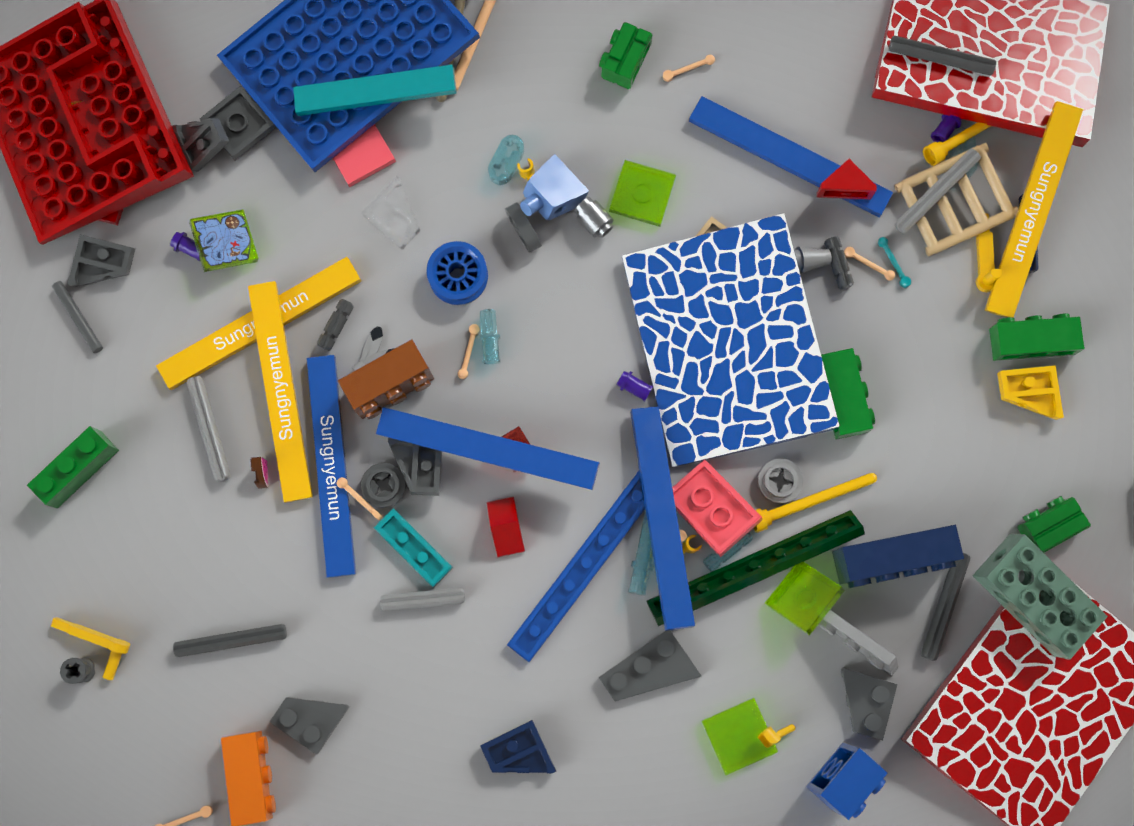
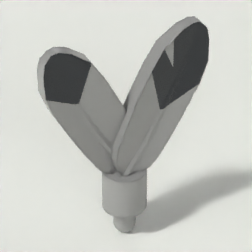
M377 326L369 333L361 354V361L352 367V372L393 350L387 349L378 352L383 339L381 327Z

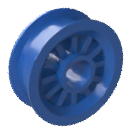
M461 241L448 242L438 247L428 260L426 270L429 284L435 295L442 301L453 305L467 304L477 299L485 290L488 282L486 262L481 252L473 245ZM460 268L465 271L460 278L450 276L454 269Z

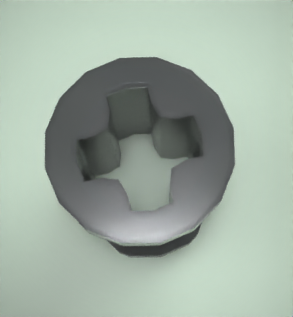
M69 658L63 662L60 668V675L69 684L89 682L95 675V665L88 658Z

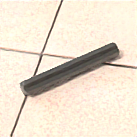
M893 36L889 44L890 52L989 76L994 73L996 68V60L904 37Z
M963 553L964 559L955 561L956 567L949 568L921 652V656L928 660L936 661L971 559L966 553Z
M284 624L178 641L173 644L175 657H184L283 640L287 637V631Z

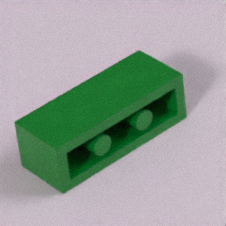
M1068 313L1054 315L1052 319H1042L1041 315L1026 317L1024 321H1015L1013 317L997 320L998 322L989 329L993 361L1076 355L1085 349L1080 317H1070Z
M853 348L821 354L839 427L833 430L835 440L869 433L875 424V415L872 408L868 409L866 398H868L869 393L866 382L861 381L859 371H862V364L859 355H855Z
M89 426L34 477L27 486L45 505L58 509L106 464L119 449L102 431Z

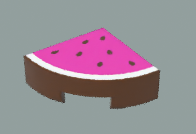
M251 457V471L256 474L255 485L258 489L268 488L267 460L262 457Z

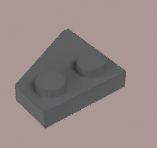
M218 118L202 119L200 122L192 121L187 122L185 125L172 126L191 171L199 172L229 142Z
M842 668L841 676L844 679L847 694L845 696L847 706L850 709L852 731L883 741L898 684Z
M286 697L270 720V723L313 753L318 754L349 709V706L347 704Z

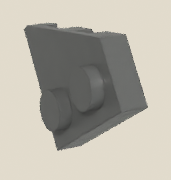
M80 234L67 285L78 287L129 275L135 248Z
M388 438V444L411 495L439 496L442 451Z

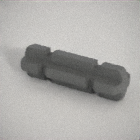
M838 236L828 238L824 245L831 252V267L834 276L838 277L836 279L837 286L840 290L850 288L854 285L852 275L848 274L850 269L844 250L840 249L842 247L840 238Z
M345 299L339 300L336 306L337 311H333L324 328L325 333L321 334L317 341L318 346L330 351L335 343L334 338H338L347 321L346 316H350L354 308L353 304Z

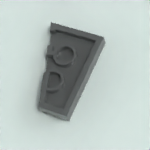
M667 630L602 674L599 679L613 700L619 701L702 676L671 630Z

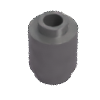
M588 197L575 208L574 212L577 214L578 221L594 238L597 236L603 238L613 229L611 224L614 219L597 200L593 201L591 197Z

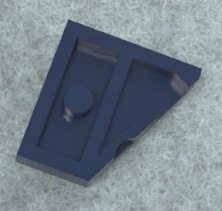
M533 720L480 745L492 773L552 774L556 772Z

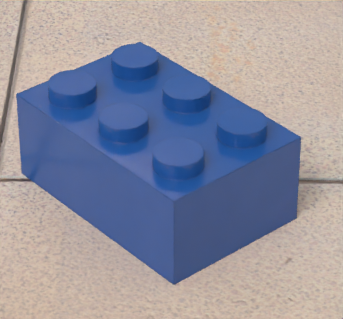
M842 742L806 787L831 810L850 820L852 816L856 818L863 812L866 807L864 801L871 793L875 795L882 789L886 783V780L883 778L888 773L859 747Z

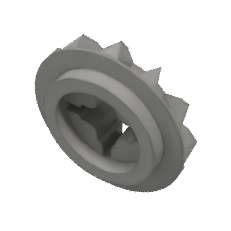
M774 459L762 467L758 476L759 489L766 499L775 503H788L801 492L803 476L798 466L787 459ZM781 470H783V479L792 484L783 485L779 492H777V483L769 479L777 478Z

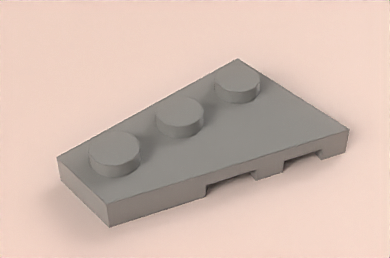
M823 605L817 616L819 621H821L819 626L831 635L836 633L844 639L843 643L855 652H861L872 665L880 670L883 669L890 676H893L898 669L897 659L894 654Z

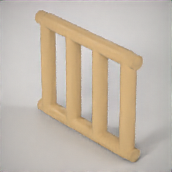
M987 143L972 149L976 150L981 156L978 162L1002 212L987 218L965 174L958 181V184L977 223L962 230L946 195H944L937 204L952 235L937 241L925 215L916 223L927 245L925 247L927 256L937 254L1016 217L1018 207L1012 206L987 155V152H989ZM967 151L902 180L894 185L895 190L898 193H902L908 207H912L918 201L912 188L926 181L929 188H931L938 181L937 176L947 172Z

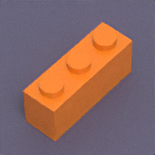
M262 731L222 737L221 744L231 826L265 822L272 819V813L276 811L274 795H270L269 783L272 782V771L269 765L266 766L265 754L268 753L267 737L262 735Z

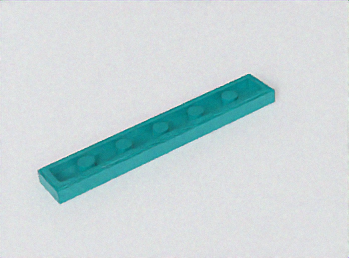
M453 64L293 87L295 113L298 116L457 94Z

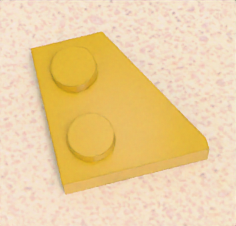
M1056 365L1003 370L997 373L1001 400L1055 420L1064 418Z

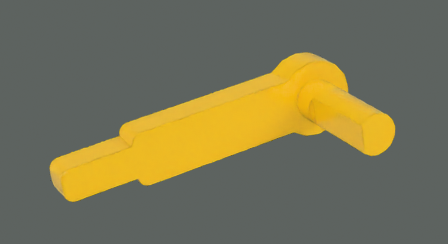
M989 229L976 235L978 263L976 286L980 291L986 293L991 292L993 283L1002 275L1001 269H995L993 233Z
M54 617L51 627L111 650L103 678L114 680L121 656L128 653L131 644L125 640L117 639L85 626Z

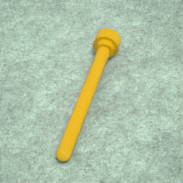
M975 123L943 143L932 142L923 148L924 158L931 166H935L945 160L950 150L991 126L984 123Z
M868 473L769 511L767 509H756L763 520L753 529L756 533L767 530L768 526L772 525V521L874 484L877 481V476L874 473Z

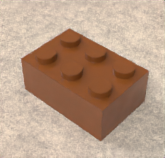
M413 339L339 379L338 383L354 411L362 419L366 417L372 419L382 413L383 407L392 404V406L403 402L407 398L406 395L414 390L420 392L431 385L430 381L434 377Z

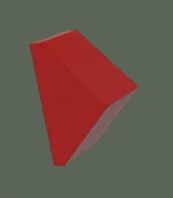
M849 158L821 183L817 191V197L871 200L877 191V185Z
M514 497L487 502L490 528L497 557L525 552Z

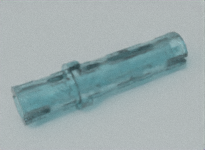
M646 509L644 511L636 558L631 564L633 573L630 588L628 589L629 593H636L642 596H646L649 574L654 568Z

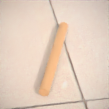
M485 0L477 17L474 28L479 33L480 38L496 0ZM480 38L464 50L455 69L456 90H459Z

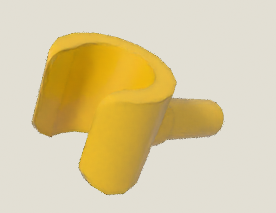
M527 158L528 169H522L519 163L517 167L520 176L529 180L535 174L533 161Z
M690 535L684 540L682 545L683 554L686 552L692 554L701 549L702 545L695 549L689 546V540L697 535Z
M790 724L777 732L769 726L757 738L766 748H769L773 744L778 743L783 736L795 731V726Z

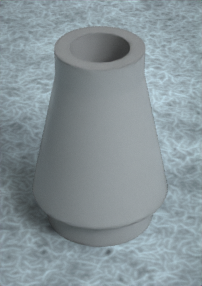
M796 247L794 250L800 274L831 264L832 256L829 249Z

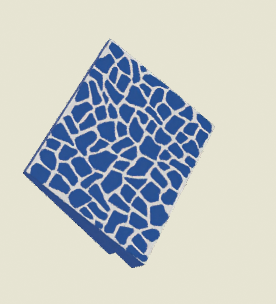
M784 213L622 256L657 406H659L662 428L672 468L703 461L704 459L708 460L801 439L809 435L835 430L839 427Z

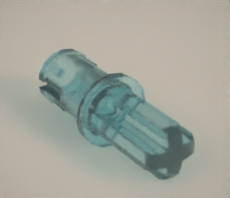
M484 309L480 311L481 335L479 336V340L482 341L483 363L498 364L500 363L498 339L501 337L497 333L496 311L494 309Z

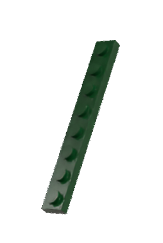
M849 510L688 582L693 611L865 535L864 527L853 512ZM658 595L646 602L659 627L664 624L660 596Z

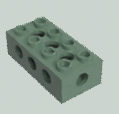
M1009 534L972 575L1055 657L1070 660L1108 617L1025 534Z

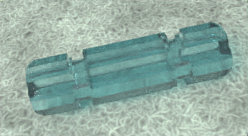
M750 532L747 533L721 557L716 552L714 554L711 553L703 560L704 565L711 572L721 566V562L725 563L742 549L741 546H746L753 540Z

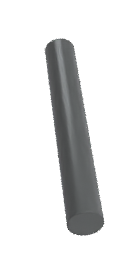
M62 281L54 283L52 288L93 353L100 352L103 346Z

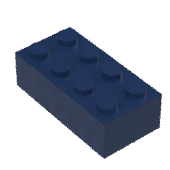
M956 524L845 546L832 551L839 585L848 583L849 588L872 584L870 578H875L876 583L900 578V572H903L904 577L927 573V567L930 566L932 572L956 567L955 561L964 559Z

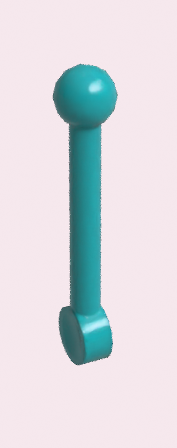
M880 237L878 245L883 247L900 277V286L903 288L909 287L911 279L904 275L888 246V239Z

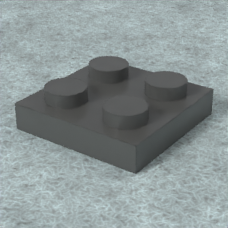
M242 86L238 87L200 118V121L207 118H218L229 139L224 149L235 161L276 128L274 123Z

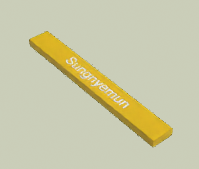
M1056 101L1053 105L998 268L1001 269L1002 275L993 283L984 311L1005 318L1014 317L1084 110L1082 108Z
M348 257L341 259L279 295L284 326L362 281ZM252 311L156 365L167 387L173 390L187 382L189 378L198 376L257 342Z
M272 281L250 285L248 290L283 500L287 503L313 498L277 283Z

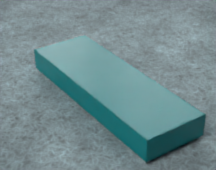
M394 508L374 527L433 588L453 568Z

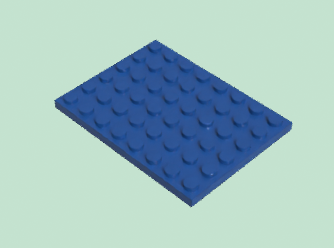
M284 0L217 54V56L310 168L317 172L401 102L298 116L295 113L293 87L445 66L477 41L480 36L450 0Z

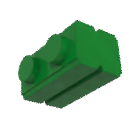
M623 22L621 29H615L610 40L612 48L610 52H604L599 63V67L602 68L601 77L612 83H617L621 87L631 89L652 44V33Z
M1059 496L1046 503L1048 509L1040 513L1036 509L1024 515L1022 518L1025 522L1019 524L1017 528L1021 534H1025L1044 553L1091 527V524L1081 511L1082 509L1075 498L1063 499L1062 496Z

